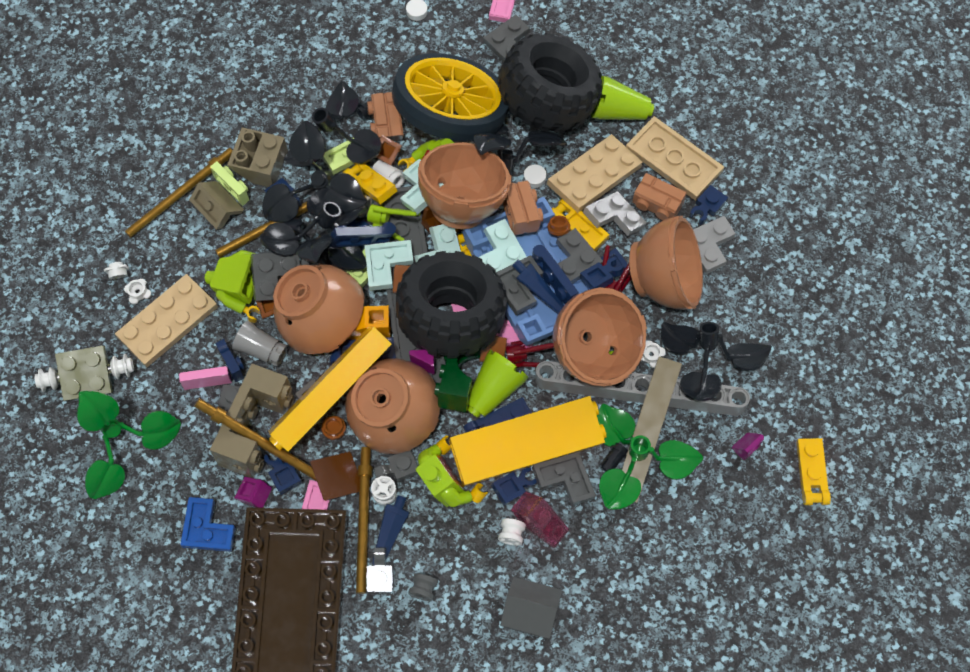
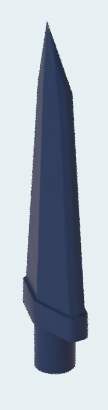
M517 259L511 265L519 273L516 279L559 314L564 304L531 263L526 267Z
M397 495L394 506L389 504L385 506L376 548H386L385 561L409 515V512L403 510L406 498Z

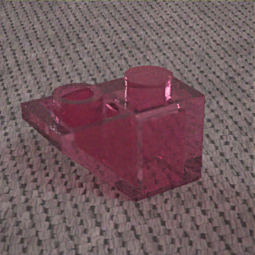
M525 492L511 509L518 520L526 524L527 529L552 548H555L569 531V528L542 497L529 492Z

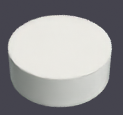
M423 0L409 1L406 5L407 16L414 21L424 19L427 16V4Z
M540 165L528 166L524 171V181H528L532 188L541 187L546 181L545 169Z

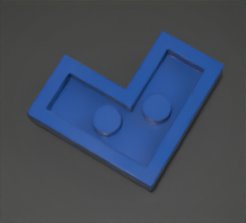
M189 497L180 544L182 548L232 552L235 526L212 523L214 499Z

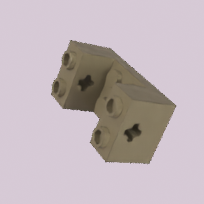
M251 364L227 415L248 427L250 420L255 419L258 413V406L284 415L286 409L291 408L295 398L288 377ZM224 424L221 425L210 448V452L218 466L254 478L256 473L261 472L265 462L257 442L243 437Z

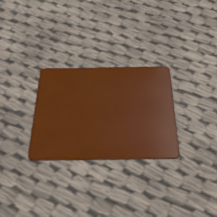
M351 452L310 461L323 500L326 501L359 492L360 478L358 477V470Z

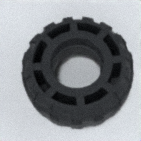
M539 33L531 34L528 38L523 37L520 41H517L507 53L498 76L501 98L504 104L510 108L509 111L515 117L518 116L522 119L523 123L539 128L538 130L546 132L549 130L555 133L565 132L566 129L573 130L582 125L586 119H589L602 94V74L591 54H587L583 47L579 44H574L570 39L563 36L557 37L549 33H544V35Z
M440 251L432 256L425 255L419 258L418 262L411 264L403 273L402 281L398 283L396 292V318H398V325L402 333H404L406 338H409V341L419 350L425 349L430 355L436 357L444 355L447 358H457L459 355H465L466 357L474 355L479 351V348L483 350L495 340L497 333L501 332L504 324L507 306L504 283L490 264H484L482 259L475 255L469 256L465 255V252L455 251V253ZM442 303H454L468 310L450 312L440 310L434 306Z

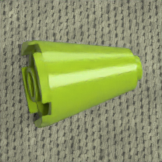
M601 76L602 94L591 114V118L596 120H646L648 116H652L654 104L651 103V98L608 76Z
M490 349L471 389L467 411L477 418L480 415L486 417L527 381L528 376L523 371L521 373L517 372L516 365Z

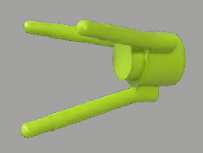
M372 204L368 210L367 221L373 223V226H382L383 223L389 221L390 214L420 216L421 213L417 214L411 210L386 208ZM396 233L392 236L399 241H405L403 237Z

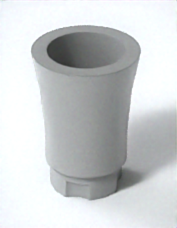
M249 320L245 321L240 327L232 345V349L235 351L246 353L275 366L280 365L288 350L287 345L262 331Z

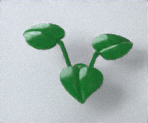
M80 391L77 409L78 423L87 431L100 430L103 433L102 438L105 442L109 458L108 463L104 460H97L89 467L85 476V489L91 499H97L110 495L117 491L125 480L124 469L118 464H113L114 458L109 438L117 437L121 429H125L137 436H143L142 445L145 448L160 449L168 445L176 437L181 425L180 420L168 412L155 411L143 419L141 423L142 431H137L116 419L119 414V406L111 396L96 391Z
M604 403L600 406L597 419L599 425L603 424L606 431L604 445L610 447L615 445L616 442H621L623 445L630 444L629 454L632 457L626 474L621 469H611L606 471L600 479L599 491L604 506L607 509H623L637 500L641 492V482L630 475L636 461L645 460L649 454L655 460L661 461L659 466L661 472L673 480L686 478L703 461V456L695 448L676 440L662 443L659 447L660 456H658L654 448L651 447L650 440L642 435L632 437L635 431V421L630 414Z

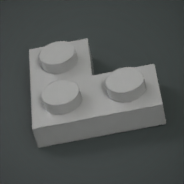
M618 191L586 206L583 211L596 228L614 221L627 236L640 231L646 225V221Z
M722 216L693 229L700 249L702 269L705 274L726 265L727 260L717 245L735 237V232L726 217Z

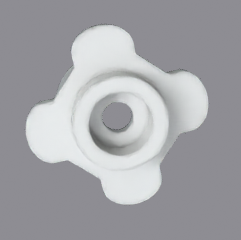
M123 262L110 263L109 267L104 269V272L108 274L109 279H119L128 276L127 270H129V266L123 265Z
M144 279L133 280L125 286L124 291L128 293L131 304H137L139 300L150 298L151 291L146 288L147 283Z
M646 341L641 361L649 363L650 367L655 368L658 357L665 355V349L652 341Z

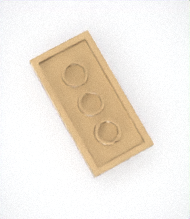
M655 116L626 145L643 163L677 188L687 192V195L695 201L724 170L723 165Z
M611 134L547 180V185L579 213L586 206L596 201L640 169L643 162Z
M185 274L118 330L115 335L147 368L216 310L218 305L197 283Z

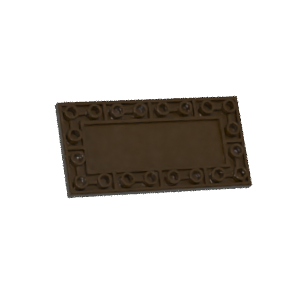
M246 507L231 672H336L346 510Z

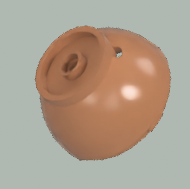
M465 142L450 143L434 148L419 162L418 185L424 201L439 222L455 229H469L479 225L502 205L511 185V175L505 163L493 152L489 151L480 155L474 144Z
M683 216L668 218L655 224L645 233L640 241L632 244L629 265L633 285L641 297H649L662 306L679 310L695 309L701 299L703 288V269L698 242L690 223Z
M326 264L299 265L287 271L275 287L273 295L274 320L281 337L294 350L305 354L329 353L339 348L357 328L363 312L364 292L355 278L338 267Z
M601 287L586 290L573 296L557 315L552 336L554 351L561 365L577 380L595 386L615 385L624 381L640 363L645 350L647 326L644 315H641L640 310L633 301L623 293ZM585 332L588 335L587 341L583 339ZM610 347H613L614 349L612 355L608 353L610 351Z
M400 358L376 361L348 389L345 404L347 422L355 436L365 446L383 454H398L410 451L429 437L439 421L440 408L438 406V397L434 394L436 384L424 368L413 362ZM385 395L386 401L384 403H380V397ZM396 426L395 431L389 432L388 428Z

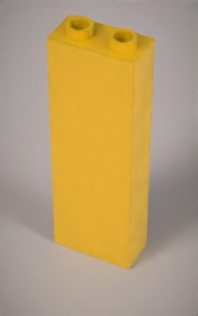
M368 327L268 430L271 435L269 438L270 442L280 451L283 448L289 451L388 349L391 343L375 327Z
M588 396L450 437L449 444L462 486L466 487L531 467L534 464L601 446L605 443L606 431L603 424L599 425L596 416L599 415V410L596 402L592 401L591 397Z

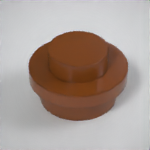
M561 215L552 217L547 225L548 232L555 236H563L571 229L568 219Z
M338 416L326 418L321 427L323 435L330 440L341 438L346 431L344 420Z

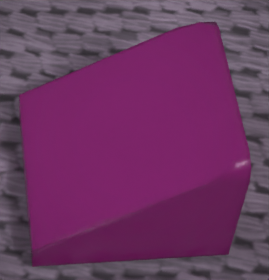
M426 350L409 351L410 362L419 365L430 374H435V359L433 355L428 354Z
M746 433L732 446V450L740 458L746 460L761 446L764 436L757 433Z
M244 477L234 499L255 508H263L272 488L262 480Z

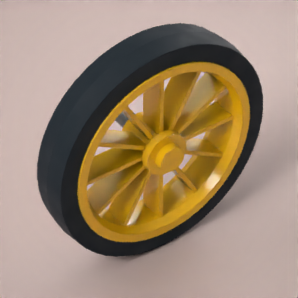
M442 53L414 56L406 60L398 68L393 81L392 99L401 116L419 130L442 139L473 141L474 135L477 133L495 134L503 125L509 107L504 104L501 92L499 91L498 77L482 65L463 57Z

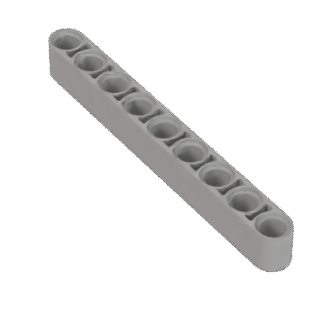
M543 361L537 365L535 382L538 387L544 390L644 403L652 375L631 373L624 381L620 382L623 385L622 388H615L612 385L595 386L577 379L572 382L566 381L564 377L572 375L565 370L561 363ZM547 372L550 373L552 377L543 378L541 374ZM677 379L668 407L739 416L745 412L750 401V395L744 388L722 385L719 394L716 396L719 401H698L687 398L680 388L681 379ZM642 385L647 391H638L636 386ZM737 398L741 400L743 404L737 405L732 401V399Z

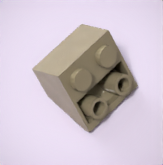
M242 127L227 164L228 168L253 184L270 187L277 182L284 163V157L288 152L285 138Z

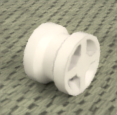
M380 476L373 481L371 492L374 500L380 505L391 504L397 496L394 481L387 476Z
M502 519L501 526L503 529L499 533L498 540L508 545H522L523 538L521 535L525 531L526 524L516 519Z

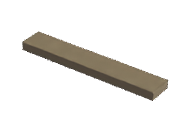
M660 356L658 357L633 437L639 435L647 437L650 440L651 447L654 449L682 363ZM629 449L622 468L625 474L632 460ZM651 454L645 460L636 461L630 475L641 482V490L652 459Z

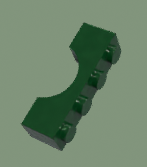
M480 348L476 354L468 357L465 355H459L457 358H447V356H444V360H447L446 365L441 364L439 378L442 380L441 383H436L434 394L438 397L439 408L461 412L467 411L471 395L472 378L465 375L459 367L467 360L480 358Z

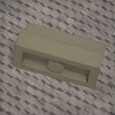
M217 181L198 183L189 199L216 230L223 229L230 215L242 214L244 211Z

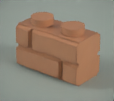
M392 92L372 94L371 101H367L368 115H373V123H370V130L375 132L379 138L384 135L393 141L402 140L401 114L393 103Z
M646 173L635 190L632 203L642 211L649 210L655 213L659 219L666 220L677 216L685 202L687 192Z
M528 181L517 182L516 184L511 183L507 197L503 202L506 217L514 235L524 234L525 232H537L540 223L543 222L542 209L537 208L536 190L531 189Z

